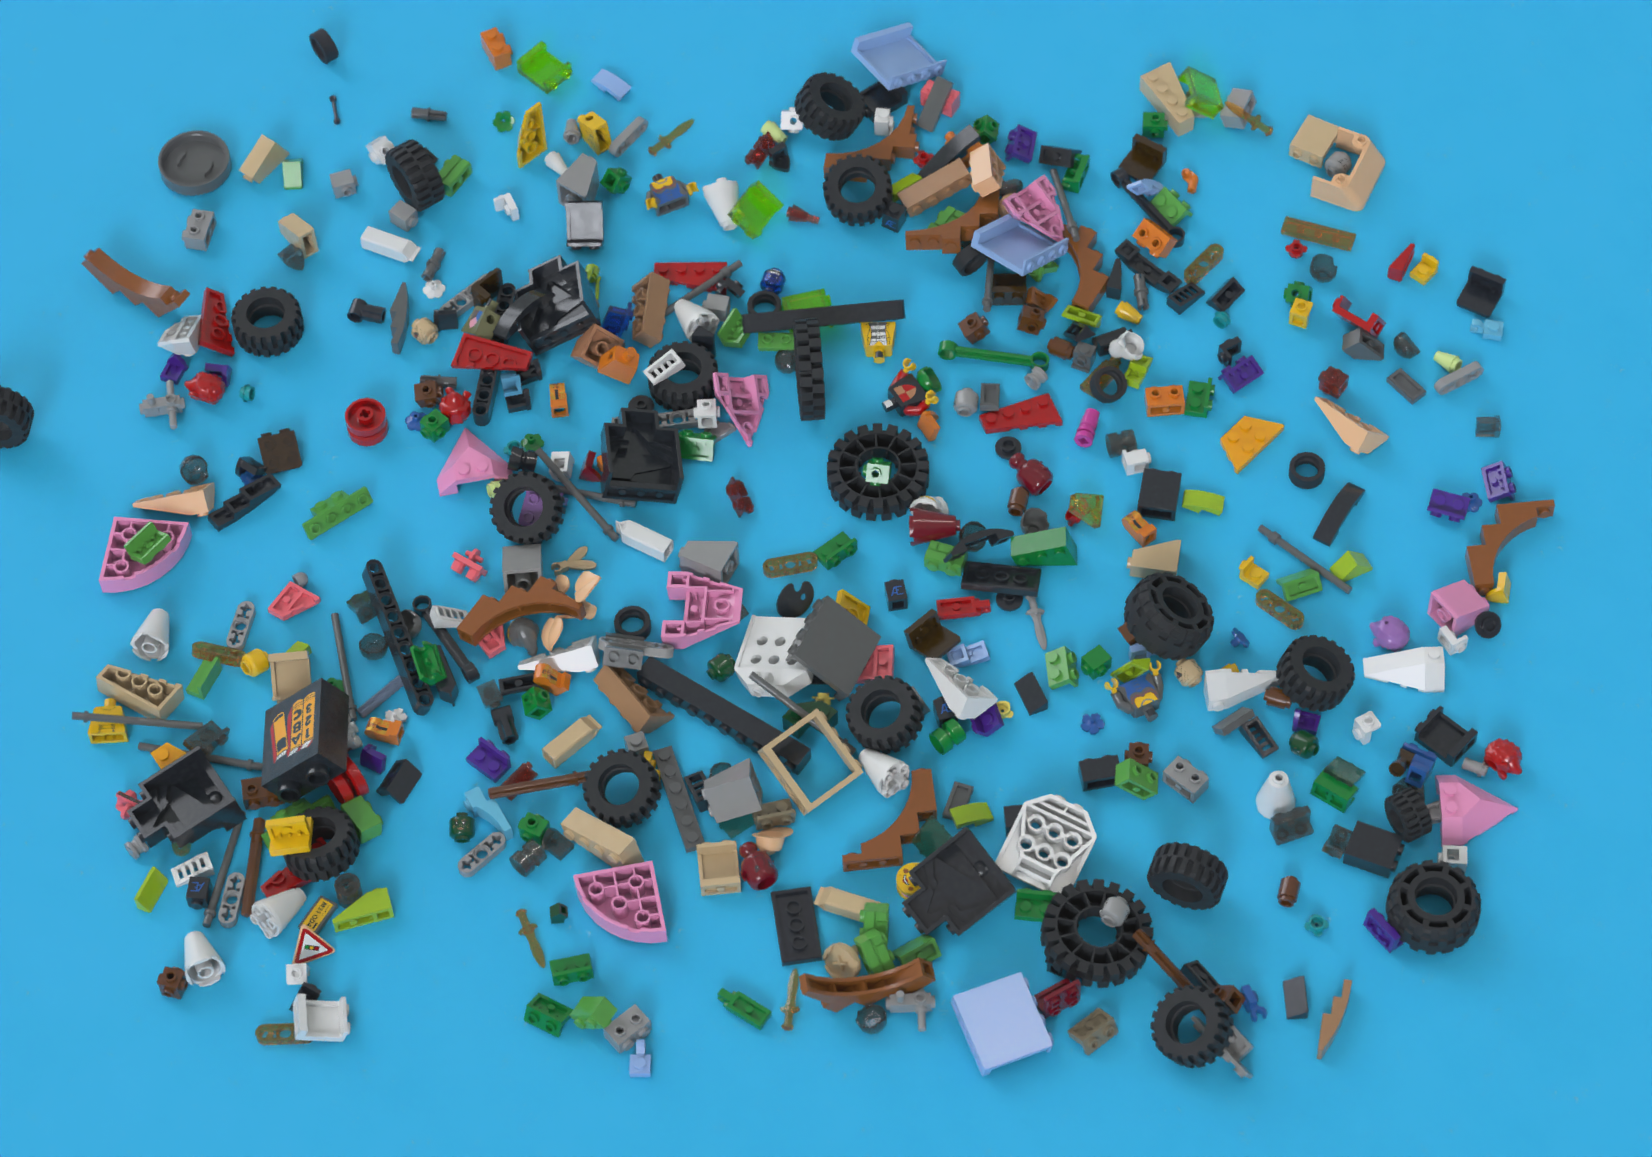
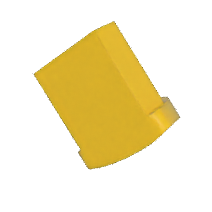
M1499 572L1497 588L1486 594L1485 598L1488 601L1509 603L1511 582L1507 572Z

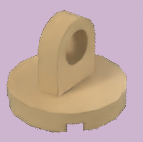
M838 942L833 943L824 951L823 961L825 960V969L832 978H849L859 975L861 963L856 945L850 947L845 943Z

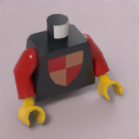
M909 358L904 359L902 363L904 369L899 371L888 388L889 400L882 402L885 412L895 409L901 417L920 416L929 409L931 403L937 404L939 398L935 396L936 392L929 390L925 393L913 374L908 373L916 369V364L913 362L908 367L911 362Z

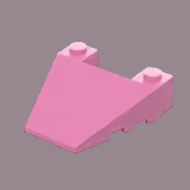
M668 571L667 592L669 600L686 601L683 620H663L661 631L663 644L672 645L674 649H684L740 623L743 588L724 582L717 583L707 577H697L691 572Z

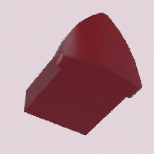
M588 451L579 479L589 482H600L602 476L592 468L596 452Z

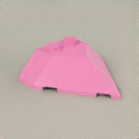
M1045 174L1020 192L1013 193L1003 200L1002 204L1012 218L1028 224L1056 242L1064 239L1059 205L1055 202L1056 190Z
M715 372L712 375L715 397L726 409L749 448L752 446L753 433L757 432L764 411V401L769 396L767 375H751L739 378L729 377L728 373Z
M464 428L437 478L439 495L441 497L457 494V485L491 478H494V481L507 480L508 475L512 474V470L507 469L508 463L468 429Z
M1435 775L1436 794H1439L1442 821L1440 826L1442 847L1443 845L1463 846L1468 843V840L1476 835H1481L1501 822L1503 818L1517 812L1519 809L1456 775Z

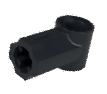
M355 298L351 303L347 318L355 323L365 320L382 324L385 321L386 308L369 305L363 299Z
M510 705L491 710L492 719L495 727L498 728L502 743L507 745L515 743L519 738Z

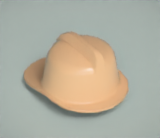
M772 827L758 833H753L752 836L756 838V845L759 850L772 855L782 849L785 837L793 834V829L788 827Z

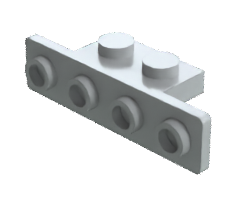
M1193 1016L1191 1018L1195 1022L1193 1026L1202 1034L1206 1025L1200 1018ZM1234 1025L1230 1026L1234 1030L1233 1037H1229L1228 1041L1231 1043L1228 1048L1225 1047L1223 1049L1224 1054L1221 1057L1227 1063L1231 1061L1236 1066L1234 1071L1243 1078L1245 1076L1251 1079L1253 1075L1240 1061L1254 1046Z

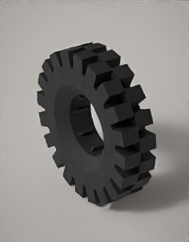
M818 318L794 319V357L801 421L825 419V387Z
M873 423V430L871 431L868 430L867 425L857 427L858 434H855L852 430L845 433L844 441L839 438L834 444V450H830L827 462L828 488L831 490V496L834 501H839V507L845 512L851 508V515L857 518L866 513V520L876 521V515L880 514L882 521L891 520V513L894 512L897 518L905 515L906 507L910 509L915 499L926 495V488L929 486L928 454L925 448L922 449V443L917 437L911 440V433L903 429L898 433V426L891 424L888 425L887 430H882V423ZM877 457L890 460L895 464V468L898 471L888 484L873 486L870 485V482H865L861 472H858L859 468L867 460Z
M1087 879L1077 881L1076 887L1071 883L1063 887L1062 893L1057 892L1053 896L1051 903L1047 906L1040 930L1042 932L1040 937L1041 946H1046L1044 954L1047 960L1050 958L1054 959L1052 967L1058 973H1061L1063 969L1066 970L1065 978L1072 982L1077 977L1082 978L1081 985L1091 987L1092 982L1095 981L1098 988H1108L1110 981L1113 982L1114 986L1124 983L1126 977L1129 980L1134 977L1138 969H1141L1144 965L1148 953L1142 951L1144 948L1133 938V934L1138 929H1142L1153 939V927H1150L1152 923L1150 914L1144 913L1146 906L1140 899L1135 902L1133 901L1135 895L1128 889L1123 893L1119 892L1120 885L1112 881L1109 888L1104 887V880L1094 879L1092 885H1089ZM1120 896L1124 898L1130 908V913L1121 926H1115L1117 931L1116 941L1104 947L1093 946L1085 942L1077 931L1079 927L1078 922L1091 916L1102 918L1100 910L1109 897Z

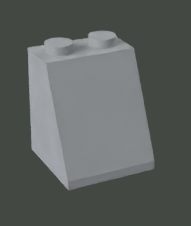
M582 153L556 180L559 204L565 206L566 201L595 200L599 187L597 161L592 156Z
M688 541L685 547H681L678 554L681 571L691 572L694 576L701 578L707 577L717 583L724 582L728 584L740 564L738 542Z
M541 544L503 547L502 573L505 593L511 585L517 588L521 587L528 592L538 578L543 576Z
M750 758L704 780L702 795L704 800H708L710 816L715 818L716 823L762 810L763 791Z

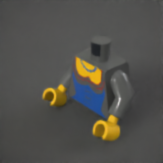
M656 174L652 178L653 183L649 185L650 190L646 193L645 205L647 210L654 207L656 215L659 217L689 206L688 194L691 196L693 192H698L699 189L696 182L685 184L676 180L673 176L663 178L662 174Z
M1156 660V669L1152 668L1150 662L1149 670L1153 672V675L1147 673L1122 685H1119L1117 679L1112 678L1113 687L1110 686L1109 682H1105L1104 687L1112 692L1110 695L1119 710L1131 714L1134 718L1145 715L1149 722L1158 717L1155 710L1159 708L1160 701L1163 699L1164 689L1161 673L1158 672L1161 668V663Z

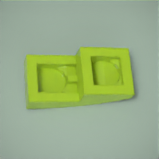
M1143 355L1139 360L1130 361L1129 368L1124 374L1127 386L1136 389L1140 388L1153 358Z
M1185 490L1182 507L1197 513L1204 510L1219 516L1223 511L1225 497L1206 491Z
M987 802L966 804L951 808L949 811L956 829L974 824L976 827L994 821Z

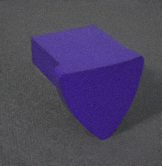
M175 353L170 355L160 375L161 381L172 380L175 385H178L185 371L189 368L185 360Z
M212 363L205 364V371L207 373L222 376L225 387L229 386L232 374L230 366Z
M1296 708L1292 731L1305 730L1316 736L1321 715Z
M367 744L361 751L360 765L382 774L385 771L386 755L376 751V746Z

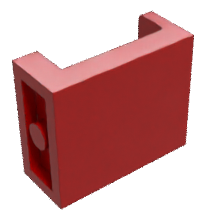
M1341 295L1340 298L1334 301L1332 311L1339 318L1357 328L1361 327L1377 339L1386 324L1381 317L1372 313L1366 322L1348 311L1352 303L1345 296Z

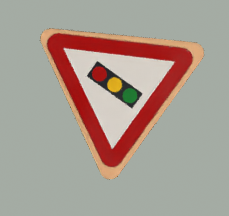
M302 924L292 964H303L334 953L335 949L308 926Z

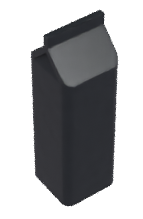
M437 645L447 677L436 683L435 687L440 699L451 703L454 707V702L459 693L458 687L441 645Z

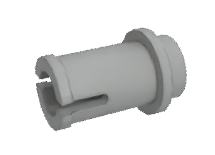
M1468 757L1464 759L1462 764L1463 770L1478 774V777H1485L1489 768L1485 762L1480 763Z

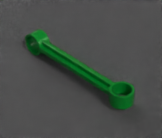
M943 340L939 344L938 356L945 360L963 357L1030 366L1031 369L1037 366L1044 371H1047L1049 367V356L1044 352H1035L1032 356L961 347L951 340ZM1043 360L1046 363L1044 365H1037L1034 361Z

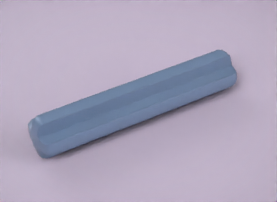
M400 675L357 708V712L362 718H365L404 686Z

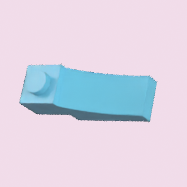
M479 786L464 793L466 801L463 803L467 812L471 811L474 818L479 816L491 823L505 836L506 841L513 838L512 828L495 799L487 801Z

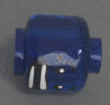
M768 269L762 276L760 288L762 291L767 290L777 295L781 294L786 277L780 269Z

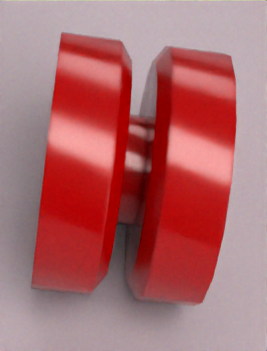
M362 398L352 402L347 407L345 421L351 440L361 446H373L382 442L389 430L383 405L375 399Z
M348 756L346 771L327 783L341 805L354 799V795L357 797L361 795L363 797L369 793L366 780L356 764Z

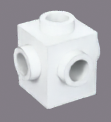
M789 107V110L781 111V129L789 130V133H799V130H803L804 123H801L798 118L799 115L796 114L795 107ZM791 118H796L797 122H793Z
M386 136L376 138L366 145L369 151V158L376 164L386 165L385 155L387 151L394 148L393 143L388 141Z
M716 399L697 400V407H693L694 419H698V429L717 428L720 406H716Z

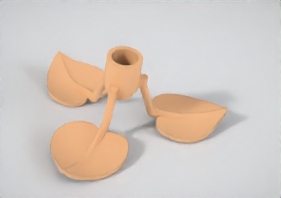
M584 571L576 581V592L574 595L576 602L584 604L586 611L584 618L591 620L596 615L597 607L585 599L600 581L601 577L590 571ZM563 574L556 577L555 582L557 583L558 591L566 593L570 587L569 578ZM557 615L555 619L549 618L542 629L541 639L548 651L552 652L554 644L563 630L562 619H572L575 617Z

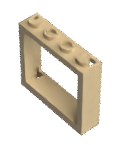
M818 709L812 711L758 751V754L803 816L864 773L860 762L852 757L849 747L841 742L836 729L830 727L827 723V717L822 711L819 712ZM813 719L852 774L811 803L772 748Z

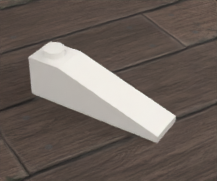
M596 635L572 642V645L566 649L561 647L555 648L552 652H549L550 655L546 656V653H541L519 662L518 670H535L537 664L544 663L550 665L556 671L593 672L600 664Z
M1421 647L1363 658L1365 678L1385 683L1400 684V687L1407 688V686L1417 688L1418 691L1424 693L1445 691L1443 647Z
M942 658L925 659L948 707L955 713L957 718L962 720L966 718L975 719L997 702L998 698L983 685L979 688L973 684L974 679L958 674L959 669Z
M1231 669L1205 671L1203 692L1207 710L1222 711L1223 709H1228L1265 692L1271 686H1278L1279 679L1276 677V671L1259 670L1256 673H1249L1248 669H1242L1240 672H1232Z

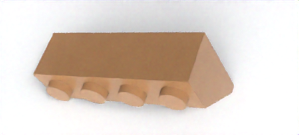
M959 158L902 190L897 195L902 205L907 207V213L912 218L921 214L922 211L929 207L935 206L945 198L951 197L959 190L967 188L973 181L969 171Z
M654 272L649 273L632 286V292L635 293V296L632 297V303L635 304V308L632 310V316L635 317L632 322V338L649 348L660 343L663 338L662 331L665 324V311L668 307L667 298L670 293V280Z
M604 665L593 681L598 685V689L609 698V702L620 711V715L630 723L631 728L636 733L640 731L651 733L674 718L670 711L666 713L661 708L663 704L658 700L654 701L647 695L648 690L635 684L636 679L624 668Z

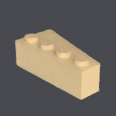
M1171 62L1141 75L1139 90L1157 112L1165 113V120H1168V125L1179 137L1192 131L1194 128V114Z
M107 664L96 676L99 692L147 718L167 719L184 700L182 684L176 683L173 685L167 683V680L160 678L155 680L142 673L137 675L132 673L131 670Z
M577 807L561 823L564 831L563 834L567 839L573 840L613 868L644 862L635 838Z

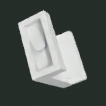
M297 994L293 1002L295 1040L343 1042L347 1034H350L351 1028L350 1022H347L349 1004H346V997H341L339 1001L306 1000V994Z

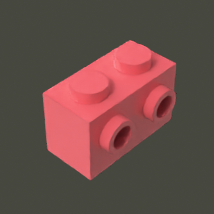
M929 79L921 89L920 105H925L935 81ZM954 89L951 90L942 114L951 118L960 107V92Z

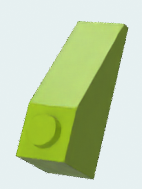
M387 887L376 888L367 892L332 919L335 933L393 918L394 914Z

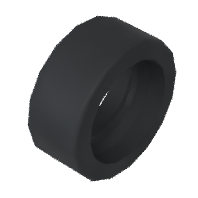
M320 28L309 35L311 46L323 63L327 64L339 56L337 47L327 31Z
M970 244L955 256L953 266L961 276H968L977 271L986 262L988 256L972 248Z
M758 291L747 302L748 314L757 313L754 311V307L760 303H771L776 308L774 311H782L781 299L771 291Z
M1106 366L1099 369L1090 379L1091 393L1102 403L1117 401L1125 394L1127 389L1125 375L1114 366ZM1107 374L1115 380L1117 384V392L1115 394L1109 395L1101 389L1099 379L1102 375Z
M1303 452L1292 458L1289 465V478L1295 486L1301 489H1312L1322 483L1325 474V464L1321 457L1312 452ZM1302 464H1310L1318 470V474L1312 477H1303L1296 472V467Z
M639 606L624 607L615 615V632L617 634L645 637V640L651 631L650 616L645 609ZM628 618H639L644 622V626L635 632H627L621 627L623 621Z

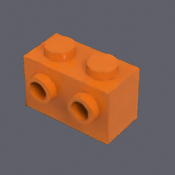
M496 27L481 32L482 48L495 70L497 71L512 65L511 55L513 52L510 45H506L503 33H499Z
M1147 218L1142 220L1132 235L1137 239L1136 243L1150 249L1149 253L1156 258H1166L1178 241L1154 221Z
M1182 385L1145 388L1144 400L1147 417L1184 414L1185 400Z

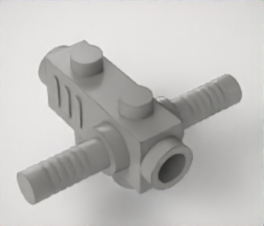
M168 380L166 381L167 395L154 398L153 394H148L146 396L147 399L142 400V403L139 404L140 414H145V417L168 414L170 429H177L176 414L186 408L184 397L180 398V395L174 394V382Z
M923 987L912 994H904L903 991L899 990L896 994H891L890 998H886V1010H890V1013L915 1012L918 1016V1031H926L925 1013L931 1011V1008H935V995L931 996V993H926Z

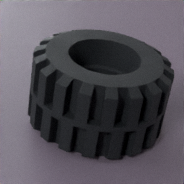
M1407 787L1385 799L1384 806L1388 821L1395 833L1403 836L1404 842L1410 843L1432 831V820L1429 810L1415 790Z

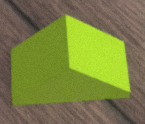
M1348 550L1329 570L1333 575L1346 582L1373 570V567L1363 553Z

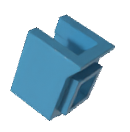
M516 371L500 374L504 397L523 394L520 376L516 374Z

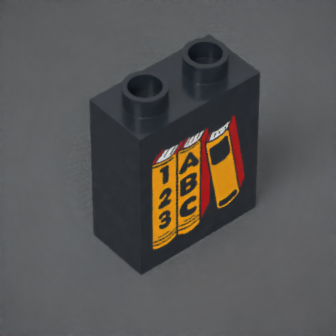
M320 678L265 712L261 780L263 788L275 794L279 800L290 804L298 801L302 796L314 789L326 785L330 780L346 771L349 695L323 678Z

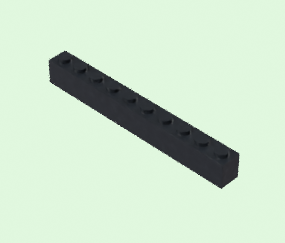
M649 657L642 665L641 670L637 672V680L640 686L653 691L659 698L667 699L673 706L681 707L689 715L700 718L706 725H712L723 735L731 736L737 743L750 747L756 754H758L762 747L783 733L653 657ZM790 736L772 748L789 773L793 772L796 775L800 774L811 759V748Z

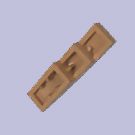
M1344 979L1342 996H1333L1331 1014L1323 1013L1317 1059H1322L1341 1027L1347 1010L1352 980Z

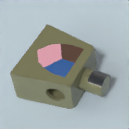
M488 299L485 307L476 306L461 331L491 340L494 328L500 319V315L494 313L499 303Z

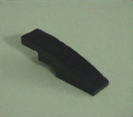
M969 124L946 143L917 175L925 178L955 160L962 159L969 154L967 149L981 140L980 135Z
M269 473L241 487L239 494L223 502L222 508L208 514V521L219 532L262 504L281 487V484Z

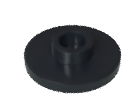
M639 395L630 400L628 408L654 410V402L648 396Z
M1002 437L996 442V454L1002 459L1010 460L1017 452L1021 453V443L1014 437Z
M997 593L996 603L1004 611H1015L1021 607L1023 596Z
M1482 612L1475 620V630L1483 638H1493L1501 629V620L1494 612Z

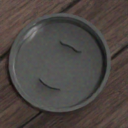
M188 131L171 138L162 147L158 157V167L161 178L168 188L182 195L195 196L209 193L226 181L231 171V158L226 143L219 136L207 131Z

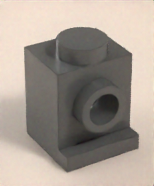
M1079 341L1073 351L1071 368L1089 373L1096 359V346Z

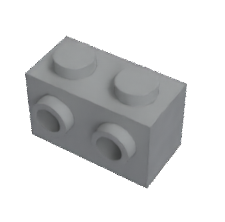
M1232 89L1227 97L1224 108L1220 112V118L1224 127L1245 128L1257 103L1252 90Z
M198 209L192 210L191 216L187 218L186 230L182 232V240H184L186 248L207 251L217 223L214 212Z
M1177 756L1163 771L1162 781L1192 803L1208 789L1209 778L1207 774L1197 770L1190 761L1182 759L1180 756Z
M636 1004L603 1029L604 1037L619 1054L631 1049L636 1040L647 1037L652 1030L651 1021Z

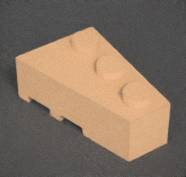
M989 143L969 152L970 175L973 181L971 186L976 193L978 192L983 198L1000 189L1003 182L1002 176L1005 174L1003 170L1006 169V166Z

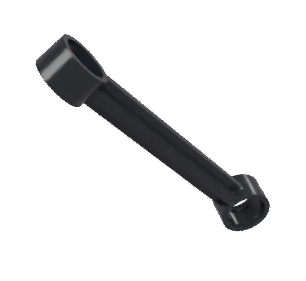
M1119 167L1110 173L1114 185L1117 188L1122 187L1156 224L1170 235H1179L1181 237L1173 248L1181 247L1185 240L1184 230L1180 227H1173L1143 194L1137 196L1127 189V185L1132 182L1124 168Z
M425 595L417 596L412 602L414 612L420 617H424L461 669L466 681L471 684L480 679L477 668L471 661L469 662L446 628H434L429 615L432 608L431 599ZM426 603L429 605L425 609L416 608L419 604Z

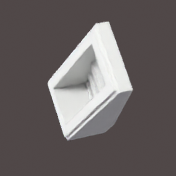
M671 349L646 368L643 373L653 385H656L683 369L685 364L674 350ZM661 368L663 372L660 373L657 369ZM654 371L658 376L654 378L651 372Z
M432 605L429 615L434 628H457L462 622L461 617L465 618L468 613L467 610Z
M208 852L202 853L170 869L176 887L189 884L190 876L208 877L215 874ZM190 869L191 874L187 875L186 870ZM180 872H182L184 878L180 879L178 874Z

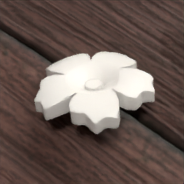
M398 708L394 709L393 712L391 710L385 712L386 719L384 720L405 722L408 717L403 713V709Z

